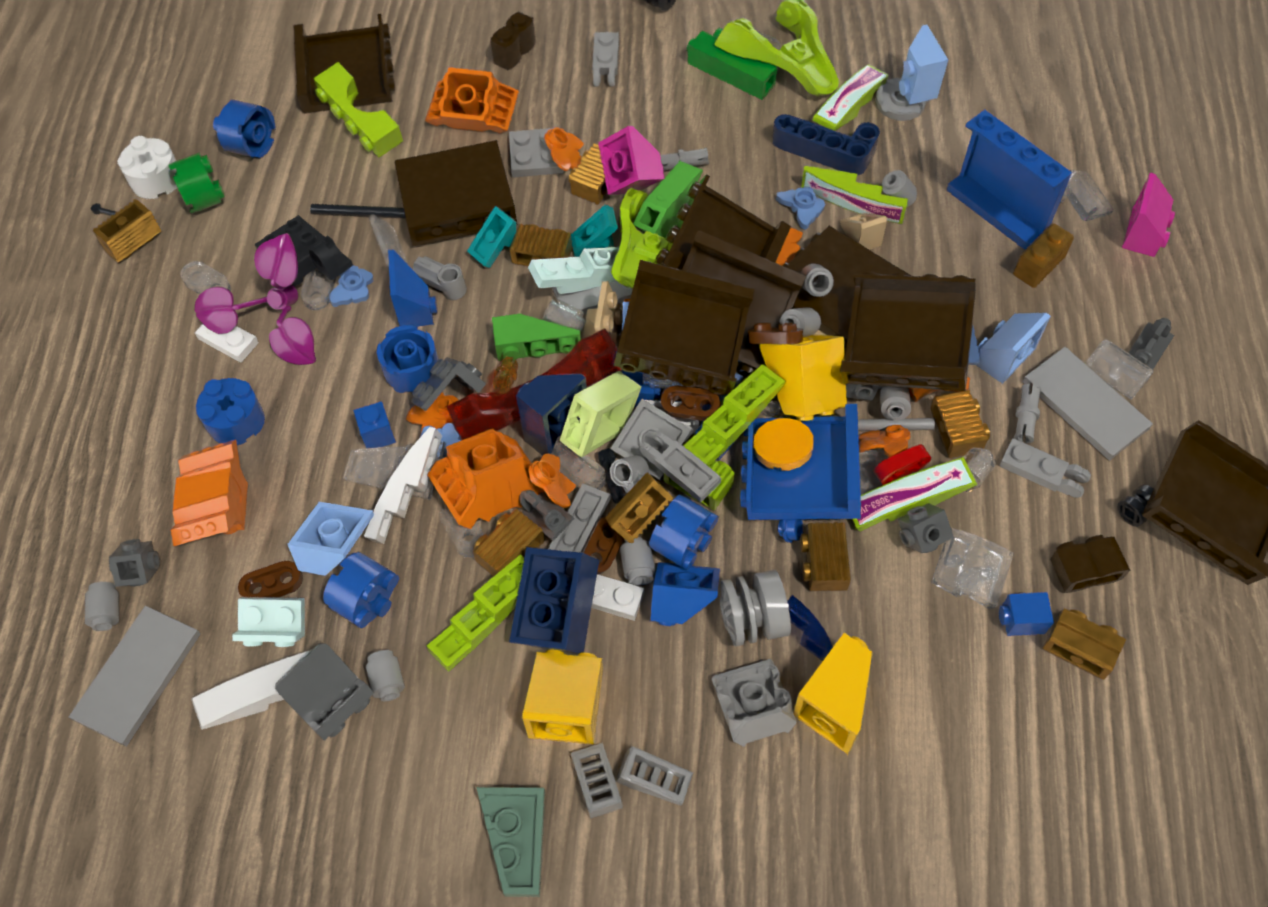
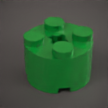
M196 153L168 164L170 170L176 169L177 171L175 172L176 176L173 178L186 206L193 205L189 210L191 214L222 203L221 198L225 197V193L219 180L213 181L210 173L213 172V167L207 154L201 156L200 153Z

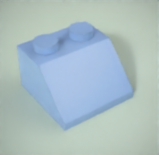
M922 25L912 42L906 61H904L902 79L899 81L900 93L905 96L909 105L938 98L948 63V58L928 25Z
M1015 313L1007 322L1002 320L995 328L994 335L990 339L984 338L979 344L980 361L976 366L1003 384L1037 348L1051 316L1047 313Z
M318 502L288 543L298 571L326 576L345 559L373 518V510Z

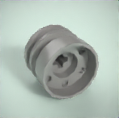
M776 570L755 573L753 575V589H749L743 576L736 578V591L730 579L720 582L722 619L734 647L744 645V631L750 644L757 642V627H761L767 640L790 635L791 623L787 598L781 578Z

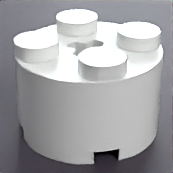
M144 136L133 138L131 144L122 151L117 162L134 193L142 198L155 199L159 198L157 194L163 192L169 194L177 188L173 178L176 176L175 172L177 171L176 169L170 170L168 165L176 161L168 143L156 138H145Z

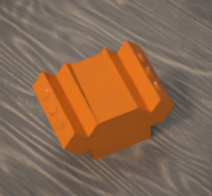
M448 67L443 80L437 83L425 122L435 126L444 124L455 129L481 132L492 130L499 134L506 132L509 128L519 90L499 82L493 73L489 71Z
M493 428L446 446L447 457L437 460L427 474L457 523L468 529L474 526L478 518L489 522L492 517L515 507L522 508L519 496L524 490H533L537 495L541 492L544 493V489L535 486L531 482L528 469L532 463L517 441L501 432L495 431Z
M236 440L219 443L213 447H206L200 451H194L182 456L178 460L180 475L176 478L172 511L175 523L171 529L173 547L219 533L233 534L238 530H244L248 482L240 467Z

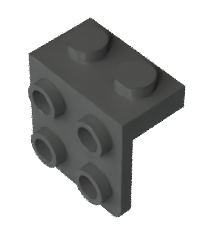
M446 357L444 360L440 359L434 364L430 370L432 375L426 382L422 381L416 386L412 392L414 397L411 402L426 411L453 378L465 388L478 393L486 383L480 379L482 373L470 363L466 364L463 361L460 362Z
M326 643L318 644L275 684V690L324 741L328 737L332 738L341 732L345 727V721L353 713L357 714L364 710L370 703L369 698L374 694V691L365 682L360 680Z

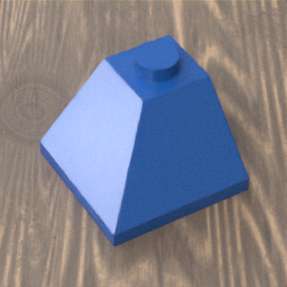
M388 250L390 296L399 325H434L433 313H438L436 297L430 296L428 285L395 250Z
M658 562L653 584L650 621H656L664 626H673L675 624H683L717 598L720 568L692 566L689 570H686L677 564Z

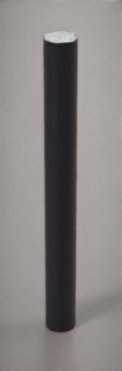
M311 204L310 206L311 214L406 218L404 208L334 204Z

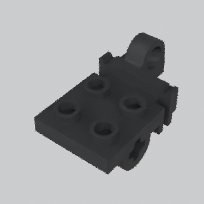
M299 215L254 244L256 249H258L261 244L285 233L290 235L298 261L297 278L292 284L294 287L302 283V278L316 268L332 281L353 266L352 261L337 248L332 238L328 235L326 237L323 236Z

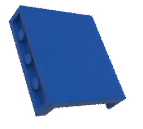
M984 109L965 125V127L972 131L971 139L960 175L948 183L947 191L1026 250L1051 225L1072 172Z
M845 404V416L814 417L813 420L801 421L809 427L813 434L814 448L809 461L801 467L790 471H782L781 468L776 467L774 469L767 468L758 461L754 453V436L757 430L766 422L777 418H756L743 432L744 436H748V441L742 442L743 459H747V465H742L741 477L742 483L747 484L746 489H741L740 499L741 508H747L748 520L861 519L857 404Z

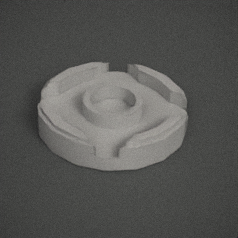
M892 78L887 80L883 86L881 84L878 88L875 102L878 110L890 119L905 121L919 117L924 111L926 101L909 105L905 96L900 93L899 81L902 78Z

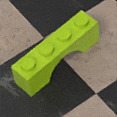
M339 62L314 78L317 86L315 93L322 103L327 102L330 105V109L337 119L342 118L345 121V125L352 135L357 134L360 137L362 145L368 152L372 150L380 158L403 142L399 125L384 110L365 112L353 106L358 91L353 77Z

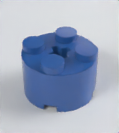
M233 99L224 106L220 115L215 117L213 128L217 132L218 140L225 151L259 158L266 155L273 145L274 138L270 137L272 129L275 130V120L269 109Z
M403 325L388 331L385 334L386 338L382 343L379 342L377 346V357L384 377L388 384L398 393L413 392L420 382H426L432 375L430 372L431 368L439 360L434 340L427 331L418 330L417 326Z
M236 378L212 379L204 385V390L197 399V415L209 435L218 443L236 440L237 445H241L247 442L246 439L253 434L256 436L264 425V411L247 381Z
M678 495L662 514L665 519L661 527L659 525L655 526L649 546L657 553L689 570L697 558L696 553L698 550L704 552L709 546L712 536L708 533L715 527L719 516L689 498Z
M360 552L349 555L339 564L344 567L339 575L332 574L324 590L323 600L332 611L356 626L364 628L377 616L383 617L387 614L392 605L389 599L399 581V576Z

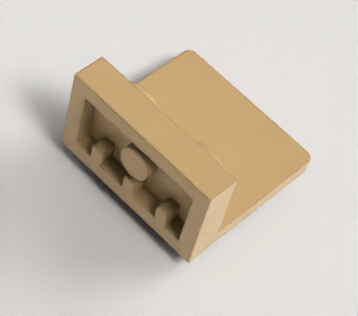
M608 281L602 282L598 308L587 310L580 349L582 361L615 360L616 351L621 338L619 332L620 326H622L623 309H620L617 294L615 291H612Z

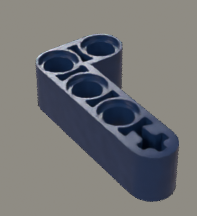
M783 114L775 118L772 143L778 149L830 168L861 175L866 171L876 152L880 130L877 125L865 122L856 128L851 137L795 116Z

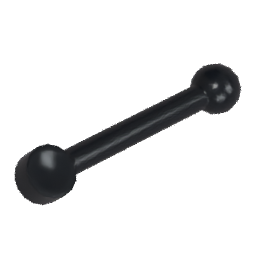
M98 203L91 206V211L95 215L101 213L115 215L116 211L102 208Z

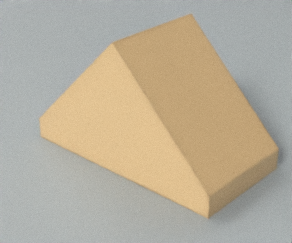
M861 213L840 220V224L846 236L867 249H873L882 245L887 218L883 215Z

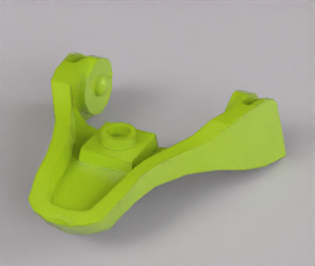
M804 0L782 1L776 11L777 16L775 20L794 32L797 38L784 44L780 50L753 28L751 22L745 18H739L727 23L714 44L728 53L768 62L790 72L798 79L808 93L815 96L830 94L839 86L836 71L819 39L817 30L818 18Z
M634 188L627 190L620 205L619 224L622 240L611 271L614 279L628 289H633L640 260L655 263L654 261L662 248L666 249L669 243L658 234L646 231L643 235L635 228L632 222L635 221L648 194Z

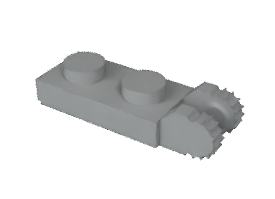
M619 32L594 33L592 66L594 86H600L601 75H608L609 86H615V76L618 72Z
M659 430L652 437L656 444L664 450L662 454L646 442L639 448L645 458L655 464L657 468L700 503L721 483V477L678 441L674 442Z
M1012 438L999 465L1001 468L1056 492L1057 490L1074 498L1081 497L1085 489L1073 480L1087 483L1091 477L1090 472L1076 464L1069 465L1068 462L1014 438Z

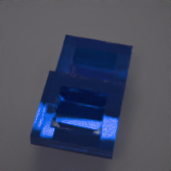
M792 595L787 601L790 622L803 631L800 645L823 661L833 648L831 641L814 614Z

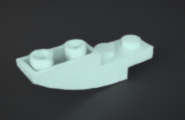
M620 247L583 249L580 257L534 259L530 261L528 269L538 288L556 287L559 294L588 290L601 286L604 281L609 283L615 281L611 271Z

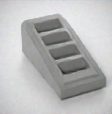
M603 743L572 752L571 756L590 819L622 809L620 794ZM599 754L600 760L581 765V759ZM603 767L604 772L585 778L584 772ZM607 779L608 784L592 789L588 787V784ZM607 791L611 792L612 796L597 801L592 800V796Z
M631 746L625 753L615 782L682 805L693 772ZM634 762L640 763L636 776L630 774ZM647 767L653 768L649 781L643 779ZM663 771L666 772V775L660 787L656 783L660 772ZM673 776H677L679 780L675 791L671 792L669 791Z

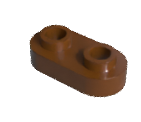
M768 322L753 324L754 329L748 330L749 343L796 344L804 341L803 329L797 328V323L779 324V328L771 327V323Z
M674 385L667 388L661 396V404L665 413L676 418L705 421L721 407L719 396L703 388ZM675 401H682L680 406H672ZM703 405H711L709 410L704 411L701 409Z
M603 517L594 525L581 553L597 557L599 560L597 574H602L612 565L624 538ZM603 530L609 531L611 537L606 538Z
M281 561L245 574L239 581L238 591L241 597L279 598L298 590L303 582V574L301 571H298L294 562ZM292 577L291 581L283 583L285 578ZM262 587L260 592L253 594L254 589Z

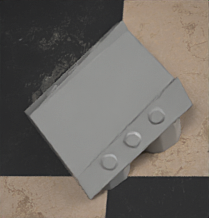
M768 659L712 677L715 691L735 743L745 747L747 743L782 732L789 733L797 723L792 711V698L789 692L783 688L779 670L774 665L773 660Z

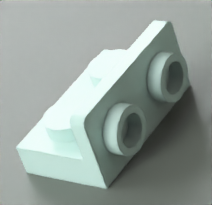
M241 597L238 599V631L232 634V641H243L244 646H259L263 642H275L277 647H289L305 636V598Z

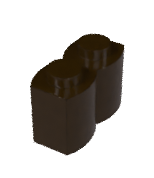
M517 12L508 18L505 27L498 29L492 35L490 42L495 65L510 70L520 62L522 55L528 53L534 47L536 38L532 17Z
M1103 535L1090 537L1085 543L1065 542L1056 548L1055 553L1050 558L1065 593L1077 592L1093 586L1120 581L1130 571L1115 537H1103Z

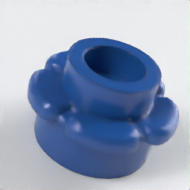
M802 519L779 520L778 532L780 537H783L785 542L792 543L793 540H800V536L803 534Z

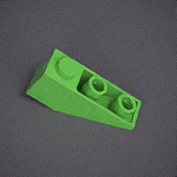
M679 161L645 199L633 223L634 226L643 233L648 231L666 238L671 227L677 225L679 219L676 218V215L684 203H688L690 197L687 196V193L694 181L698 182L703 170Z
M523 314L492 317L498 361H513L518 358L532 356L542 357L554 353H571L581 349L580 330Z

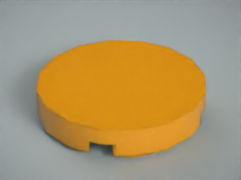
M777 418L768 421L757 430L754 436V453L758 461L771 469L776 467L781 468L782 471H790L799 468L809 461L814 448L813 434L809 427L801 421L791 418Z

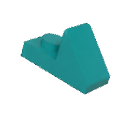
M605 204L571 234L574 256L580 257L583 249L615 247L612 234L618 227L612 207Z
M495 206L467 252L483 266L491 268L504 246L511 247L516 234V221L499 207Z

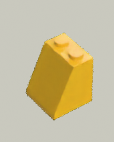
M814 334L803 337L804 341L796 344H759L766 367L785 380L784 386L777 393L784 414L796 416V420L808 421L813 420L816 414L832 415L835 414L836 409L845 407V404H847L846 383H843L840 373L841 361H845L844 337Z
M843 633L798 694L793 714L801 722L848 754L861 729L872 651L868 649L867 644L860 638L850 637Z
M553 649L546 650L545 653H536L522 716L528 738L594 745L603 674L602 658H597L596 655L591 653H579L577 656L565 655L564 652Z

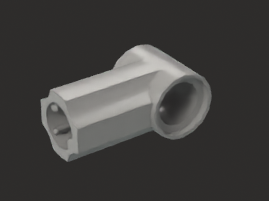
M419 256L414 262V272L426 284L441 290L447 299L457 300L465 295L467 291L462 270L457 264L450 263L444 265L426 256Z
M639 455L618 459L610 467L612 481L618 486H622L626 494L648 472L646 460Z

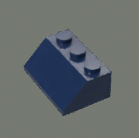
M582 374L537 376L530 383H525L519 389L516 398L524 440L542 456L544 454L556 456L566 447L559 440L574 395L587 388L585 376Z
M526 547L509 642L547 650H559L566 653H584L599 560L580 552Z

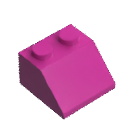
M627 126L598 142L608 195L626 194L629 188L639 191L664 179L659 151L633 126Z
M1149 173L1132 208L1122 245L1123 249L1155 257L1160 247L1165 248L1170 237V232L1166 231L1167 227L1170 228L1175 216V212L1171 211L1174 199L1156 174Z

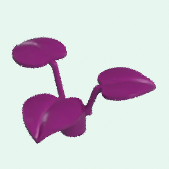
M288 233L264 242L255 252L254 263L257 272L261 277L271 279V285L275 287L269 290L266 297L233 305L234 299L230 290L224 287H212L203 291L196 299L194 307L196 316L209 330L218 334L228 333L236 327L238 315L235 310L268 302L274 309H282L276 321L279 328L272 330L269 334L270 345L274 353L282 360L292 364L307 365L316 362L314 338L308 324L297 317H289L284 320L286 314L291 311L290 306L298 300V292L292 286L298 274V261L293 241Z

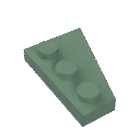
M476 787L504 896L540 897L545 789Z

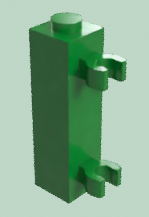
M722 28L716 29L713 35L701 31L695 38L689 41L686 49L689 65L760 100H763L775 86L776 65L756 59L740 57L714 45L723 30Z

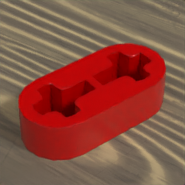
M919 444L883 460L874 468V473L880 483L885 485L922 469L931 461L932 457L924 445Z

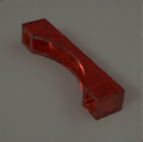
M606 328L580 340L559 363L541 375L582 374L586 377V385L590 386L622 370L620 367L614 366L618 349ZM525 383L502 391L472 393L446 406L462 439H467L492 428L498 431L521 420L516 395Z

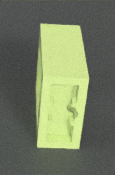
M618 371L575 394L559 441L582 458L619 436L631 417L642 387L621 371Z

